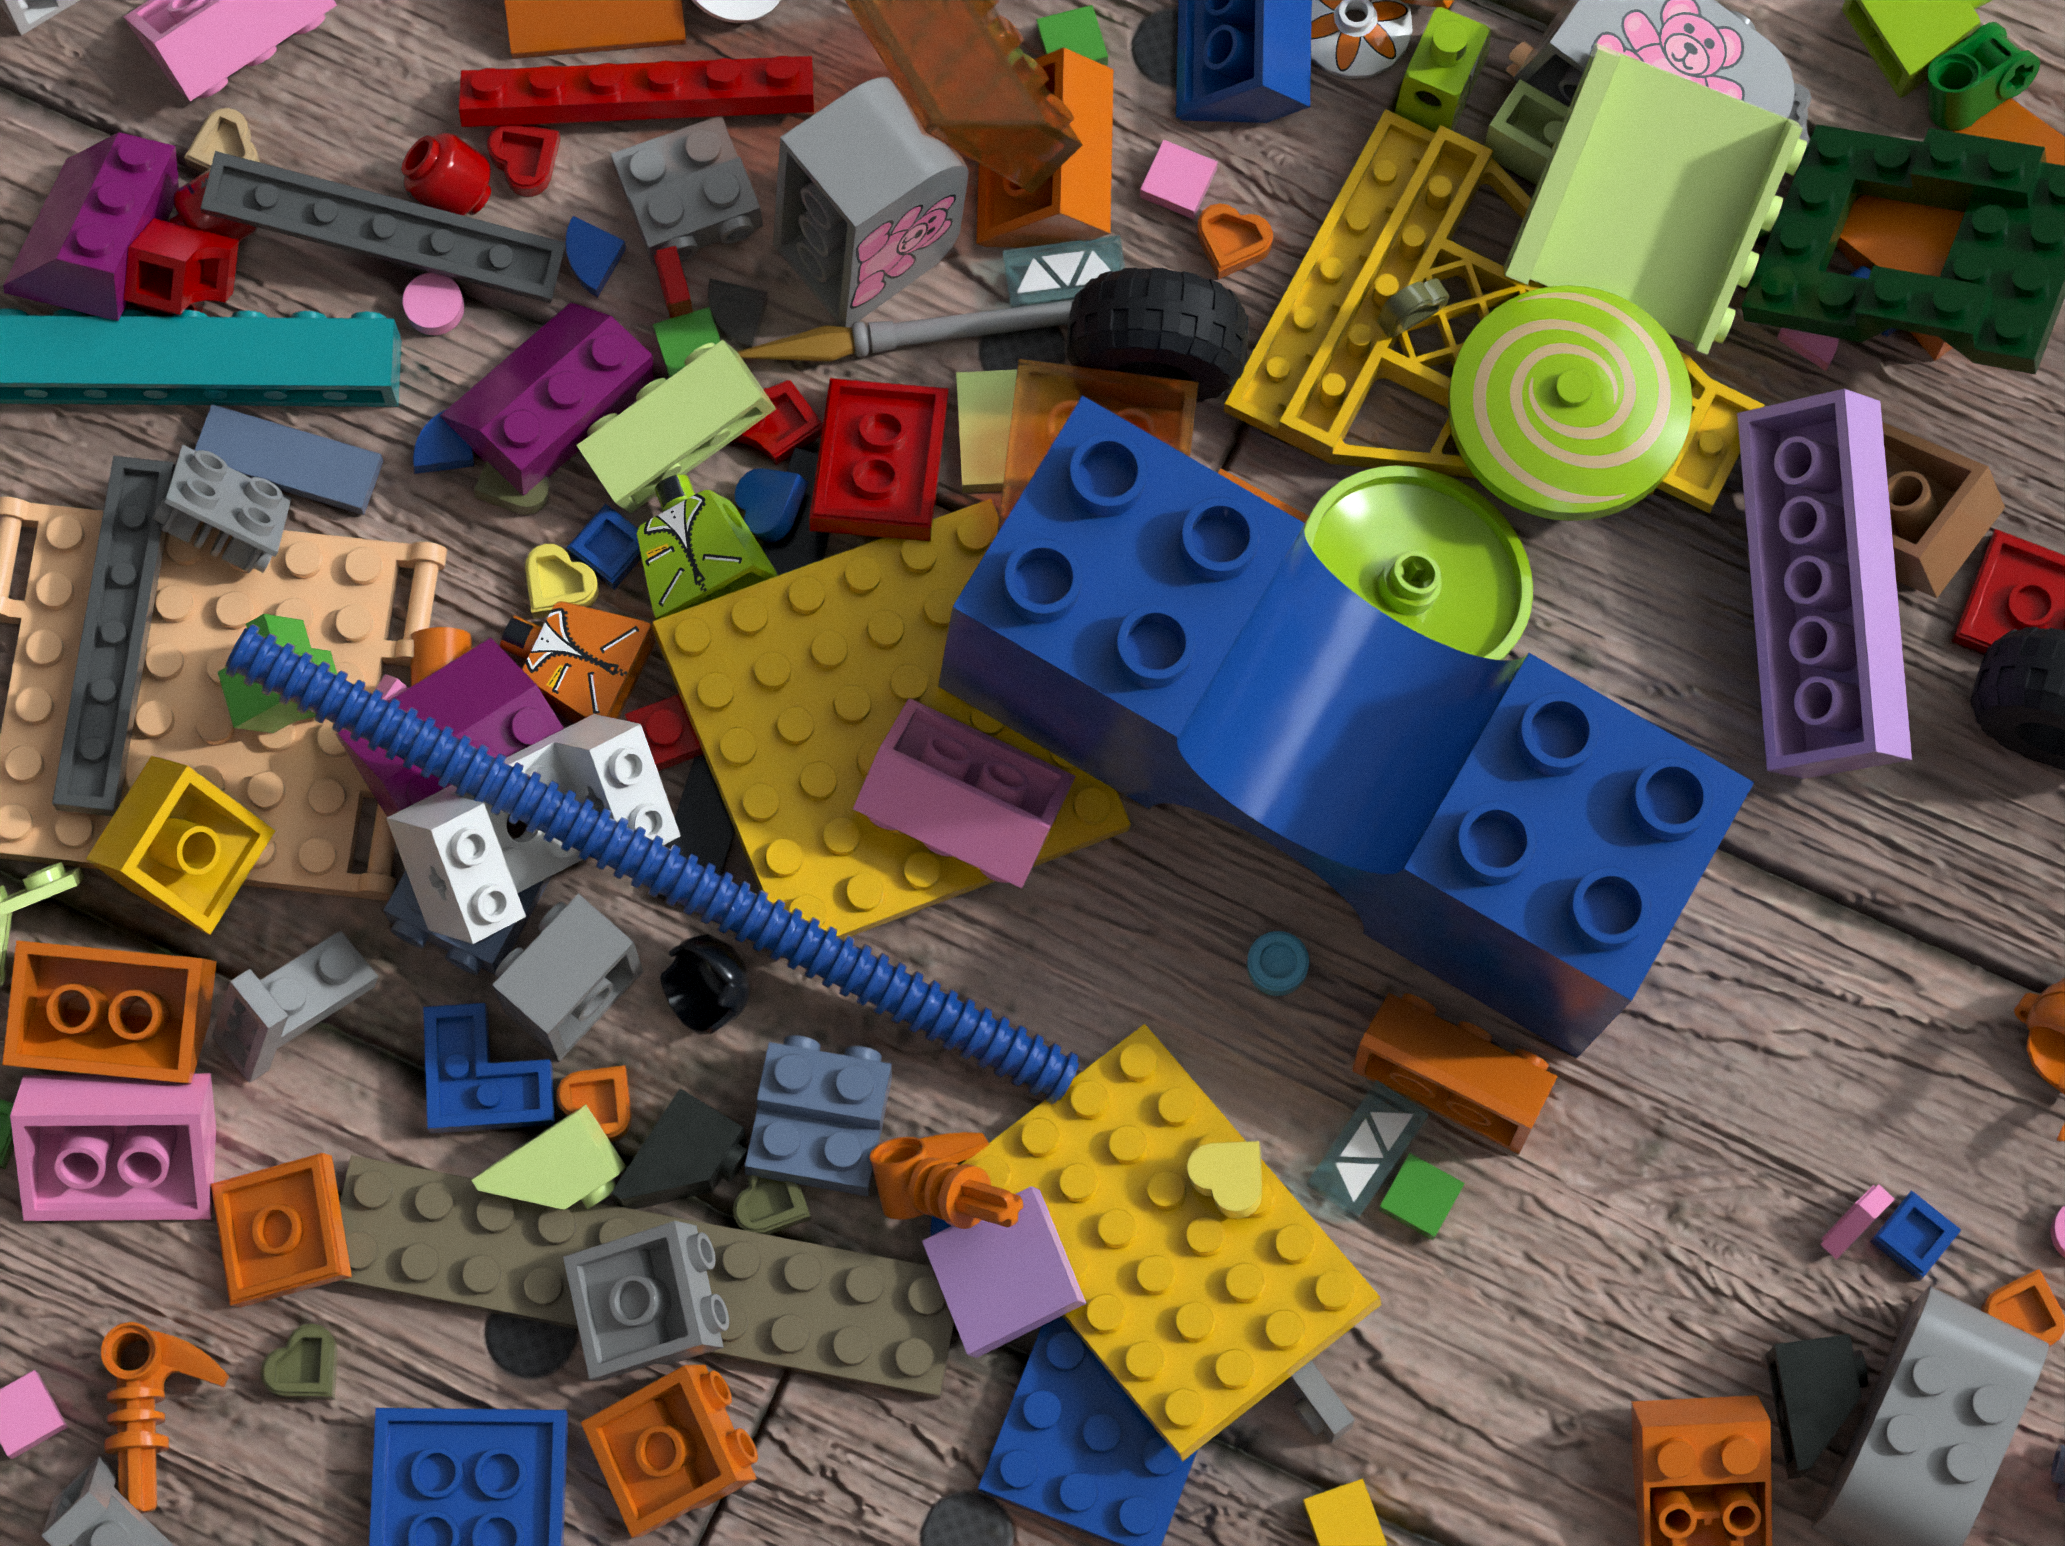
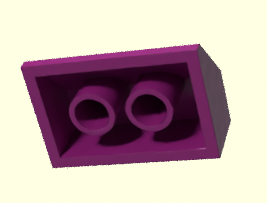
M118 132L67 158L3 284L4 293L119 321L128 302L124 300L128 247L153 218L167 221L174 207L173 196L177 189H179L176 146Z
M570 302L444 411L440 417L472 447V450L485 463L486 461L490 463L524 496L546 476L547 478L550 477L579 451L576 445L588 437L587 431L592 424L608 414L617 413L619 415L636 401L637 393L653 381V355L612 316Z
M488 638L394 697L401 701L399 708L407 712L411 707L417 709L418 718L426 721L430 716L436 719L434 726L443 730L445 726H449L454 729L453 736L459 739L463 735L470 737V745L479 748L481 744L488 746L487 754L495 758L499 753L507 758L564 729L537 684L492 638ZM342 729L341 732L335 734L387 817L445 789L438 785L440 778L432 774L428 779L420 775L421 768L415 765L410 770L403 767L404 760L400 757L395 756L393 760L385 757L386 750L378 747L375 751L367 748L369 741L360 738L357 742L351 740L350 735L352 732Z

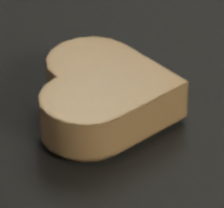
M230 108L218 109L207 117L184 157L187 166L202 173L211 168L215 151L260 162L257 150L253 143L250 142L251 132L245 117L237 110Z

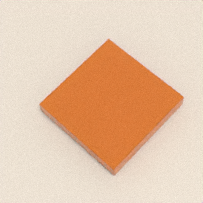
M319 1153L211 1184L230 1306L241 1308L352 1277L332 1155Z

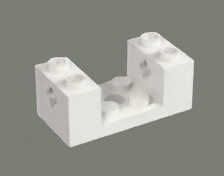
M593 714L507 757L505 763L514 767L516 762L524 765L522 772L529 776L534 771L541 774L539 781L547 785L551 781H555L559 784L557 790L564 794L568 790L576 792L575 800L584 803L586 799L593 801L592 808L600 813L603 808L610 810V818L619 821L621 817L629 820L627 827L635 831L639 826L646 829L644 836L652 840L656 835L664 839L662 845L681 836L643 728L639 723ZM451 785L386 819L428 930L474 944L526 917L518 896L519 892L582 859L578 858L580 851L572 847L568 852L562 850L561 845L563 842L553 838L551 843L543 839L545 833L538 829L533 834L525 831L519 838L512 839L506 827L509 814L501 811L499 815L491 813L492 805L486 802L474 801L475 797L467 792L461 797L455 793L457 787Z

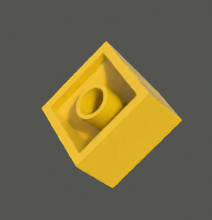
M152 755L86 860L132 893L198 930L211 935L276 830L188 765Z

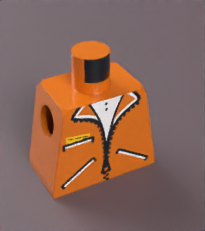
M559 601L554 604L543 627L514 615L504 630L500 647L509 653L526 659L522 670L537 684L552 710L575 724L593 714L619 719L656 641L652 625L648 622Z

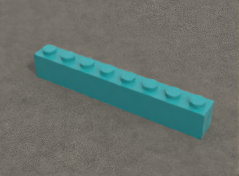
M5 308L0 309V404H213L216 406L399 407L402 339L395 319L386 318V316L380 313L368 311L354 313L351 315V318H327L324 314L314 311L295 312L291 315V318L267 317L261 312L249 310L237 311L232 314V317H208L206 314L194 310H184L181 315L173 313L172 317L148 316L141 311L124 309L119 321L99 316H89L87 313L71 309L57 310L53 313V316L29 315L18 309Z

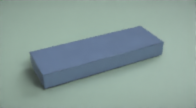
M213 404L210 407L195 447V451L205 450L214 453L223 459L228 467L250 478L260 477L269 480L281 491L362 515L365 514L384 462L382 455Z

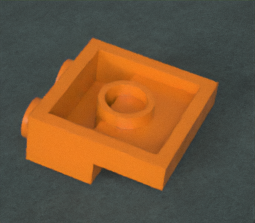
M684 1365L580 1422L631 1538L643 1537L695 1508H705L757 1480L751 1467L752 1464L758 1461L755 1444L745 1430L742 1428L734 1429L725 1409L726 1406L732 1403L730 1389L724 1378L717 1371L712 1370L708 1372L706 1365Z

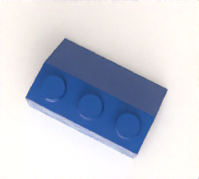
M1178 0L1176 118L1183 121L1268 123L1309 108L1311 96L1312 0Z

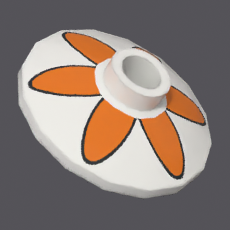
M1312 0L1311 61L1326 73L1345 79L1371 78L1391 69L1405 54L1412 35V17L1409 5L1400 0ZM1350 10H1358L1365 13L1366 18L1360 22H1353L1345 14Z

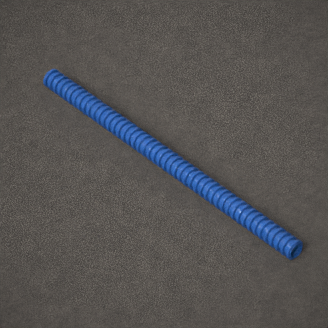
M254 624L250 625L249 628H245L236 642L225 665L227 667L226 674L230 677H234L238 673L245 677L244 684L250 687L255 682L263 686L261 690L263 694L269 696L273 691L281 695L279 698L280 703L287 705L289 701L298 704L297 711L301 714H305L309 710L316 714L315 721L323 723L325 719L334 723L332 730L339 733L344 728L352 732L350 735L351 740L357 742L360 738L369 741L367 748L375 751L378 747L386 750L385 757L393 760L395 756L400 757L404 760L403 767L409 770L413 765L421 768L420 775L428 779L432 774L440 778L438 785L445 788L449 783L457 787L455 793L461 797L466 792L475 797L474 801L486 802L492 805L491 813L499 815L503 811L509 814V822L516 824L520 820L528 824L526 831L532 834L536 829L545 833L543 837L545 841L551 843L553 838L563 842L561 845L562 850L568 852L572 847L580 851L578 858L584 861L588 857L597 860V868L604 870L606 865L615 870L613 873L614 877L621 879L623 875L632 878L631 886L639 888L643 884L650 888L648 891L649 895L656 897L660 893L666 896V904L674 906L676 902L684 906L683 913L689 916L693 911L701 914L700 921L707 925L712 920L719 924L718 931L724 934L730 929L736 933L735 940L741 943L746 938L753 941L752 948L760 952L763 947L770 950V958L775 961L780 957L787 959V967L793 970L799 965L806 969V977L812 979L815 974L822 977L823 986L827 988L832 984L839 986V994L847 997L850 993L856 995V1002L862 1006L870 1002L875 1005V1013L879 1015L884 1011L891 1013L892 1022L899 1024L902 1020L908 1022V1030L914 1033L919 1029L925 1031V1038L931 1042L936 1038L941 1039L944 1049L950 1051L953 1047L960 1049V1057L967 1060L973 1056L978 1059L977 1066L983 1069L988 1065L994 1067V1074L1000 1078L1005 1074L1012 1076L1011 1083L1017 1087L1022 1083L1029 1085V1093L1034 1096L1039 1092L1046 1094V1102L1054 1104L1057 1100L1060 1101L1068 1090L1079 1066L1077 1054L1070 1052L1066 1056L1060 1053L1061 1046L1053 1043L1050 1047L1044 1045L1043 1036L1036 1034L1033 1038L1027 1036V1029L1022 1025L1017 1026L1016 1029L1010 1027L1008 1018L1004 1016L998 1020L993 1018L992 1010L984 1007L981 1011L974 1008V1000L967 998L964 1002L958 1000V992L950 989L947 993L941 991V984L935 980L930 984L924 982L923 974L918 971L910 975L905 972V964L898 962L896 966L889 964L888 955L881 953L876 957L871 954L872 948L864 944L859 948L853 945V937L847 935L842 939L836 936V928L829 926L827 930L820 928L819 919L812 917L807 921L801 918L802 911L795 908L792 912L784 909V901L777 899L773 903L767 900L768 893L760 890L757 894L749 890L750 883L742 881L738 885L732 882L733 874L725 872L721 876L714 872L715 865L708 863L704 867L698 864V856L691 853L686 858L679 854L681 847L675 844L671 849L663 846L664 839L656 835L652 840L644 836L646 829L639 826L635 831L627 827L629 820L623 817L619 821L610 818V810L603 808L601 813L592 808L593 801L586 799L584 803L575 800L576 792L568 790L564 794L558 791L559 784L555 781H551L547 785L539 781L541 774L535 771L529 776L522 772L524 765L518 762L515 763L514 767L506 764L505 755L499 753L495 758L487 754L488 746L481 744L479 748L470 745L471 738L463 735L461 739L453 736V728L445 726L443 730L434 726L436 719L430 716L426 721L418 718L417 709L411 707L407 712L399 708L401 701L393 698L391 702L382 699L383 692L375 689L373 693L365 690V682L357 680L355 684L346 680L348 673L342 670L337 675L330 672L329 663L323 661L320 665L311 662L313 655L305 652L300 656L294 653L295 646L290 643L282 647L276 643L277 636L271 633L266 638L258 634L260 628Z

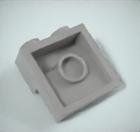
M717 116L611 153L614 168L652 265L655 264L654 255H656V250L676 245L680 262L693 257L699 248L719 241L725 244L739 242L749 237L754 232V229L763 226L760 205L741 157H738L722 116Z
M673 1221L563 1257L589 1380L603 1381L654 1364L670 1365L724 1348L720 1332L728 1329L729 1315L723 1299L718 1294L711 1293L707 1270L713 1269L715 1266V1252L708 1236L703 1232L698 1233L697 1225Z

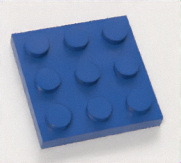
M1058 1317L1041 1326L982 1476L978 1492L1116 1546H1162L1198 1450L1182 1462L1063 1317Z
M375 1408L369 1546H564L568 1441L567 1410Z

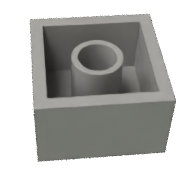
M579 893L568 905L563 901L559 902L544 916L538 926L541 934L525 951L521 947H517L504 958L495 971V976L498 979L492 985L505 1014L559 1062L643 973L634 942Z

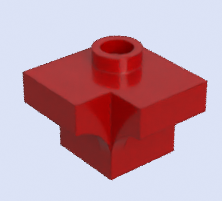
M153 218L128 247L124 300L137 303L140 308L171 316L173 313L181 315L184 310L202 312L203 301L226 303L234 291L239 240Z

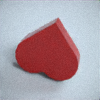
M529 125L497 126L490 133L487 139V149L492 163L498 169L504 171L509 188L520 196L533 197L547 189L551 181L561 138L559 131Z

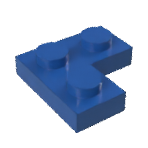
M486 1003L423 1007L427 1129L430 1134L552 1126L555 1124L553 1068L550 1059L490 1063L489 1020Z

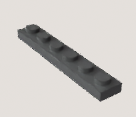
M218 151L214 153L201 204V213L547 303H551L566 245V242Z
M113 456L52 801L53 806L59 811L113 816L120 806L167 533L160 530L162 524L153 520L152 517L162 497H166L175 467L173 462Z

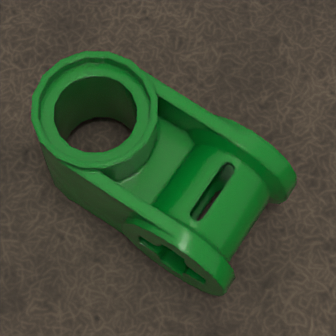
M1989 22L1981 26L1969 38L1948 52L1936 57L1930 63L1928 69V111L1930 119L1937 126L1947 130H1962L1972 126L1979 118L2006 100L2021 94L2029 87L2039 71V57L2029 50L2021 51L2007 39L2006 29L1999 23Z

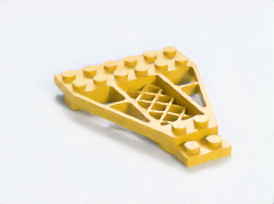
M1385 109L1247 361L1241 378H1238L1224 404V412L1329 464L1367 468L1396 465L1413 466L1449 476L1476 478L1461 456L1443 454L1452 437L1449 417L1430 453L1348 445L1343 440L1373 384L1381 378L1389 379L1448 409L1451 378L1429 368L1451 361L1454 368L1457 356L1464 344L1456 345L1448 320L1477 311L1481 321L1489 314L1488 308L1503 304L1522 293L1546 287L1531 279L1527 285L1505 276L1504 266L1451 241L1476 192L1483 184L1490 185L1522 219L1525 216L1531 198L1492 158L1493 150L1442 125L1439 126L1435 133ZM1454 276L1466 280L1472 296L1471 299L1444 306L1431 317L1394 338H1387L1377 322L1385 302L1397 292L1413 283H1424L1434 278H1438L1440 281ZM1481 288H1483V289H1485V290H1487V291H1489V292H1492V293H1488V294L1483 295V294H1482V291H1481ZM1437 323L1446 348L1416 357L1408 331ZM1397 339H1399L1404 355L1392 350ZM1679 351L1686 365L1691 383L1692 415L1682 451L1669 474L1657 488L1710 514L1741 454L1737 413L1761 408L1765 404L1711 379L1689 355Z

